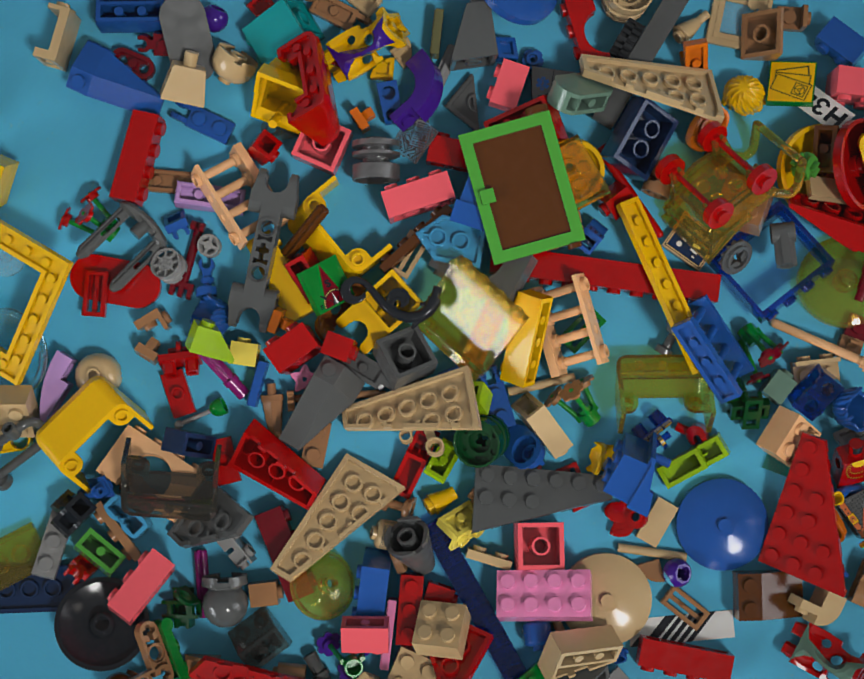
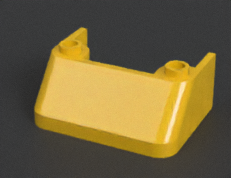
M335 175L301 203L295 220H288V228L293 235L317 205L323 204L326 207L323 197L339 185ZM321 224L302 245L304 249L311 247L320 262L332 255H336L346 278L352 276L362 277L377 265L384 255L394 251L393 246L389 243L373 257L361 248H355L345 255Z
M94 376L37 431L36 441L56 467L88 493L91 488L84 473L81 472L83 461L76 451L107 420H110L115 425L122 426L136 417L150 430L154 426L146 412L102 376Z

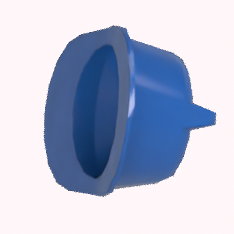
M516 424L509 428L510 442L509 447L504 453L505 457L519 469H534L539 465L544 466L545 447L540 439L524 425Z

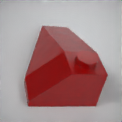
M789 191L787 195L789 208L844 247L854 252L860 251L864 253V212L855 211L846 204L808 199L807 194Z

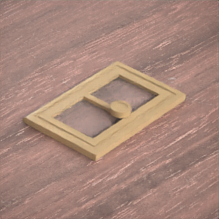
M713 0L705 36L708 44L741 50L742 14L772 9L773 0Z

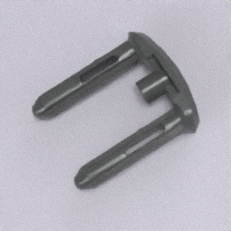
M127 201L119 202L120 207L78 247L76 256L79 259L89 257L129 217L137 222L129 230L137 239L140 240L146 233L150 235L152 241L111 280L109 289L112 292L119 291L126 286L151 261L157 251L167 248L168 245L166 237L154 220L143 210ZM117 218V222L101 236V232ZM149 251L150 254L134 269L133 266Z

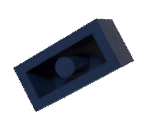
M166 427L161 450L182 456L212 460L217 437L195 431Z

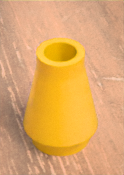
M451 486L447 489L427 494L426 498L422 499V502L430 516L434 514L438 515L450 503L456 500L458 496Z

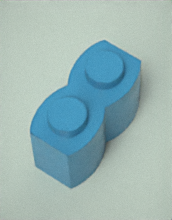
M125 493L115 494L114 497H111L103 505L109 517L120 522L123 531L134 539L141 537L153 525L150 517L142 510L137 509L133 499Z

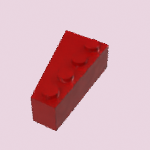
M255 418L244 431L228 466L306 510L310 509L326 482L323 476Z

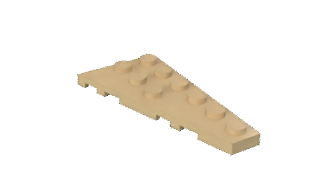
M581 54L579 64L582 77L712 121H718L721 124L725 118L714 76L710 69Z
M468 365L353 403L342 412L343 428L346 431L482 430L472 373Z
M346 453L270 570L291 583L405 490V486Z

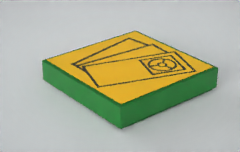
M771 61L766 106L813 107L817 62Z

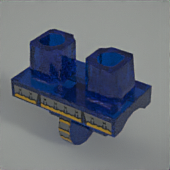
M657 409L647 417L654 425L652 430L648 432L640 422L630 431L634 436L649 441L653 431L656 432L657 447L661 446L666 450L668 445L665 441L672 436L668 431L661 436L659 433L671 425L673 421L670 417L666 418Z

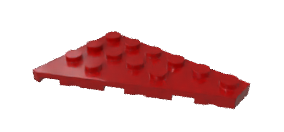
M803 432L758 561L841 597H845L847 589L845 587L841 541L837 527L838 518L835 511L834 488L830 474L831 465L828 459V443L826 439Z

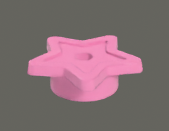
M304 364L299 372L290 373V376L295 381V392L306 389L314 374L310 372L307 364Z

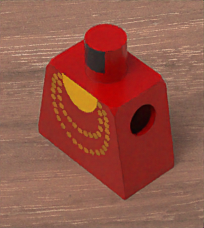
M852 438L849 444L835 448L830 464V474L837 488L864 482V440Z

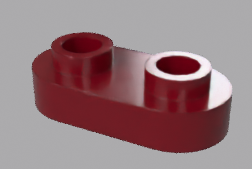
M124 47L113 51L119 60L123 57L127 58L125 64L132 68L131 71L140 79L147 81L155 75L156 67L150 58ZM147 66L148 71L141 73V68Z

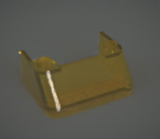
M683 354L624 355L618 359L615 381V409L618 434H623L626 414L633 413L638 408V398H683L684 406L688 411L704 414L706 433H711L716 415L714 394L700 372L692 375Z

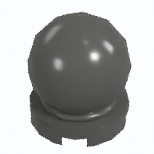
M231 572L232 577H220V573L203 575L201 586L207 588L208 591L203 596L202 607L205 617L212 624L228 628L242 621L249 604L247 594L241 588L243 585L248 584L247 573Z

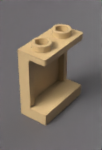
M57 1L56 4L49 2L47 7L58 17L49 50L35 46L33 56L44 66L66 72L81 19L70 8V5Z

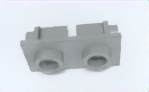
M241 536L217 541L224 552L231 547L234 549L228 557L237 568L240 567L244 570L250 565L247 561L253 563L257 559L253 547L248 543L245 544L240 538Z

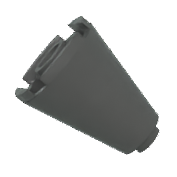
M417 516L399 518L397 520L398 523L393 527L390 525L384 535V545L387 551L415 573L420 575L430 573L435 567V558L427 524Z

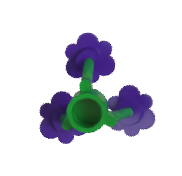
M327 631L323 636L316 639L318 653H324L326 656L334 654L340 663L337 669L341 673L339 675L340 679H357L363 673L362 662L365 661V656L369 653H359L358 656L351 654L344 658L337 651L340 648V635L338 633L331 634V632Z

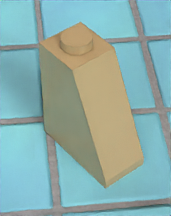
M526 392L511 405L514 412L540 439L545 450L555 459L565 455L569 448L573 446V443L545 405L529 392Z

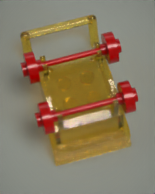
M758 120L752 124L749 147L744 152L734 151L726 138V127L718 121H712L701 129L697 137L698 145L706 152L711 153L696 160L685 172V162L676 154L664 157L655 169V176L665 185H672L670 187V199L664 202L662 207L665 213L661 216L662 220L708 264L742 226L752 219L753 216L750 213L771 196L790 199L802 188L807 160ZM760 133L797 163L793 185L787 190L774 186L777 179V171L767 163L761 165L755 163L752 167L746 161L757 152Z

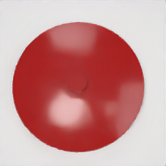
M864 118L849 120L842 125L834 142L832 159L834 178L841 197L850 208L859 212H864V167L857 142L860 135L864 133Z

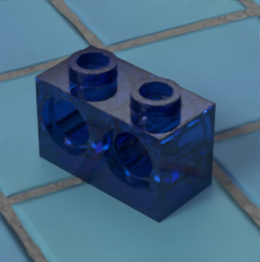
M818 363L791 391L787 398L796 410L813 421L825 411V408L833 400L841 395L845 388L837 377Z

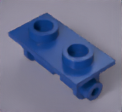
M105 475L87 479L91 488L88 493L82 488L77 492L78 494L81 491L88 499L93 497L94 500L115 496L113 485Z

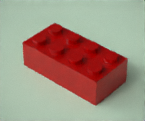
M295 321L285 328L287 333L281 337L276 335L265 343L267 347L263 351L280 374L289 375L320 353L323 344L312 328L303 322L297 323Z

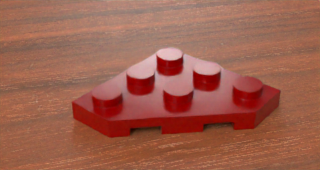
M469 625L463 660L430 656L436 679H472L494 639L493 635L473 625Z

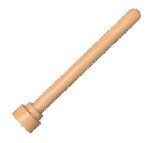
M778 319L771 320V327L856 363L864 372V356Z

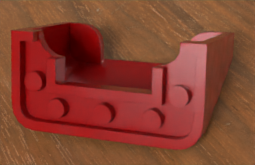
M306 31L278 48L277 56L282 62L288 61L293 66H299L304 92L295 98L297 107L294 113H287L288 123L324 147L339 136L340 124L331 74L320 39L311 31Z

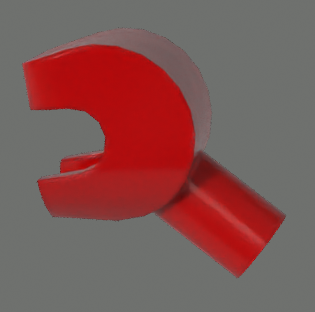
M678 422L675 427V431L686 435L690 445H695L698 442L696 435L700 437L702 442L710 437L708 428L702 423H694L689 427Z

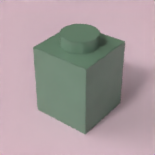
M774 369L758 391H761L762 395L769 398L775 405H781L797 385V382L793 380L794 375L786 369Z

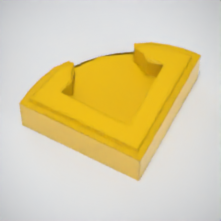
M386 58L377 64L371 72L370 80L392 81L395 58Z

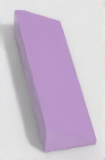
M177 181L174 199L175 207L215 213L200 188H197L192 182ZM212 185L215 191L222 188V186ZM238 189L221 198L226 208L230 210L245 201L246 190Z

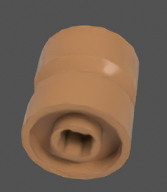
M658 160L647 181L643 182L641 191L651 197L667 201L673 187L671 184H663L656 178L655 169L661 161Z

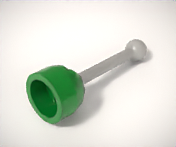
M218 397L210 403L208 410L183 421L177 420L174 426L176 429H181L183 425L210 413L215 416H223L228 413L227 405L222 397Z

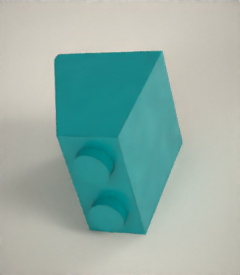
M279 0L242 29L246 42L256 52V58L261 65L263 63L269 64L275 57L278 58V48L306 31L314 33L319 37L320 41L325 38L303 0Z

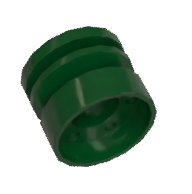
M495 414L480 415L482 430H456L453 438L454 451L460 461L467 466L475 468L486 467L503 455L509 447V429L505 422ZM482 436H487L488 440H483Z

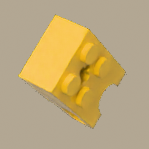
M394 268L373 286L385 299L392 289H405L410 296L409 304L402 308L401 302L397 300V305L395 306L402 311H415L420 307V303L423 302ZM368 291L365 293L366 298L362 302L350 306L335 321L340 328L346 327L353 321H360L366 325L368 336L359 347L363 354L369 353L374 348L376 340L389 335L402 323V321H398L384 312Z

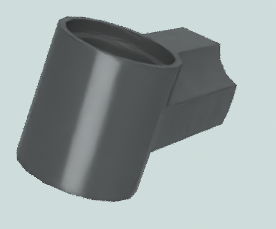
M794 221L770 224L771 244H774L777 268L790 269L796 267L798 263L795 248L796 228Z

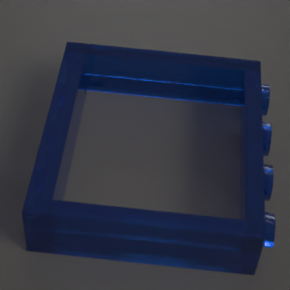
M780 200L770 207L762 230L778 218L782 222L794 221L796 238L821 264L810 275L762 311L732 276L721 269L722 266L719 264V261L722 259L721 253L726 251V246H731L733 240L743 239L748 242L755 235L739 231L707 258L708 265L716 274L721 275L723 282L761 324L765 320L768 322L772 321L779 314L778 310L783 306L786 308L791 306L797 300L796 296L799 293L810 291L815 286L814 282L818 278L824 279L833 272L832 267L835 263L831 255Z

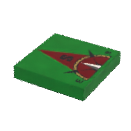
M332 255L296 274L316 316H320L345 302L341 297L340 289L342 283L347 278L336 255Z

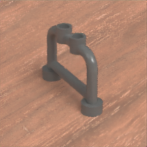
M29 417L17 424L12 422L5 423L1 430L3 434L0 436V452L3 445L7 442L19 439L23 430L31 426L39 430L45 422L36 417ZM37 442L0 469V491H5L11 487L13 477L9 473L41 450Z

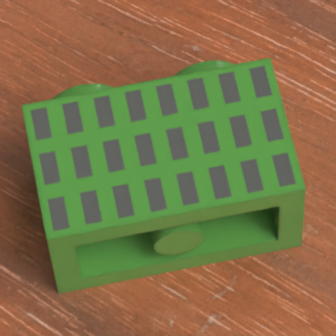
M91 527L73 548L107 577H110L126 558L124 554Z

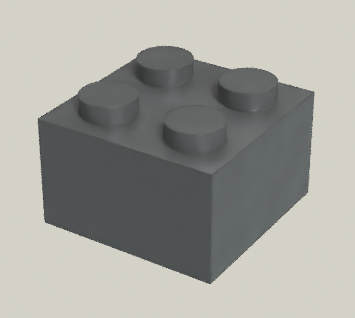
M418 325L414 329L410 326L376 340L372 351L393 391L432 375L438 364Z

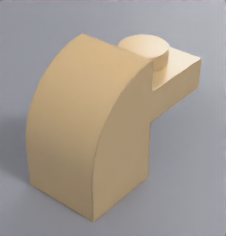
M818 586L815 587L809 601L793 593L788 598V602L795 605L794 610L803 614L801 618L817 626H825L834 622L841 614L847 601L846 598Z

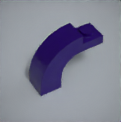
M420 49L405 63L415 77V88L412 95L389 116L403 132L411 127L419 118L426 122L437 109L443 93L441 72L423 49Z

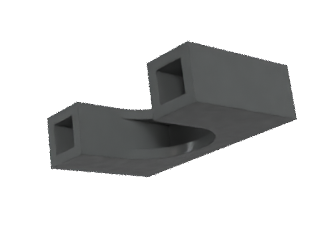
M533 255L505 262L495 274L487 278L471 277L466 266L434 261L433 258L428 265L434 269V275L444 280L446 277L453 279L452 284L463 290L465 287L472 289L471 293L481 299H484L485 296L492 299L490 303L500 309H503L504 306L512 309L518 291H522L538 260Z

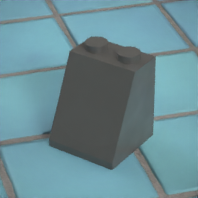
M470 0L466 4L449 63V71L492 66L497 59L498 48L492 11L484 0Z

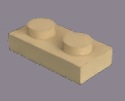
M475 544L473 548L467 547L465 558L505 570L511 569L513 562L508 559V554L498 551L495 552V555L486 552L487 548Z

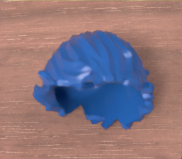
M207 294L200 300L198 306L195 307L190 323L192 324L194 319L202 320V318L214 321L221 334H223L229 328L228 304L220 298Z
M862 387L846 388L834 397L831 411L838 424L857 433L864 431V392H862Z

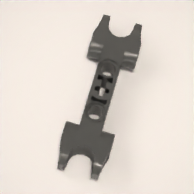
M260 168L257 179L251 189L248 211L259 213L245 283L234 281L231 286L228 299V325L236 327L242 312L253 308L259 314V332L267 333L269 321L273 310L278 306L280 295L279 290L269 289V283L283 218L291 220L296 218L299 205L300 177L299 175L292 174L286 189L281 192H273L268 186L269 170ZM272 222L274 224L273 232L265 234L263 231L264 225ZM265 245L269 249V253H264L263 261L267 262V265L256 262L257 259L262 260V254L259 252V249L264 248ZM262 267L265 275L262 279L256 280L254 271Z

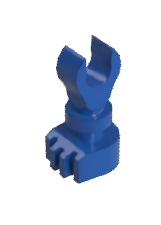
M212 258L210 259L211 265L209 268H203V259L199 260L198 265L202 271L201 284L203 286L197 287L196 297L203 298L207 294L217 297V286H212L214 283L212 273L216 266Z

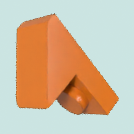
M706 38L683 42V51L679 52L681 66L708 69V42Z

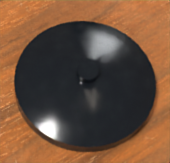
M95 577L74 586L64 596L58 606L54 621V631L58 646L67 659L83 669L97 672L114 670L130 662L140 651L134 635V629L139 622L149 621L147 606L131 626L109 610L107 606V597L114 588L118 590L124 584L122 580L112 577ZM149 628L143 631V635H147Z

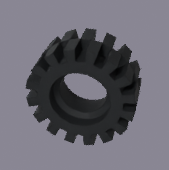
M629 18L609 52L610 55L615 58L627 59L646 26Z

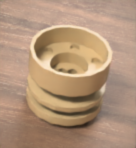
M601 0V4L606 15L613 21L626 23L629 18L633 20L639 19L653 0Z

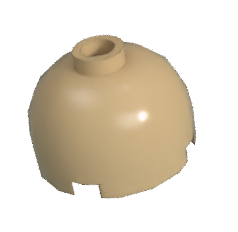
M220 42L212 56V66L219 75L218 80L226 85L231 83L239 85L249 81L259 67L258 63L244 51L240 53L234 50L235 46Z
M105 353L87 355L78 363L75 369V381L79 389L94 376L106 378L116 388H119L122 383L120 364L114 357Z

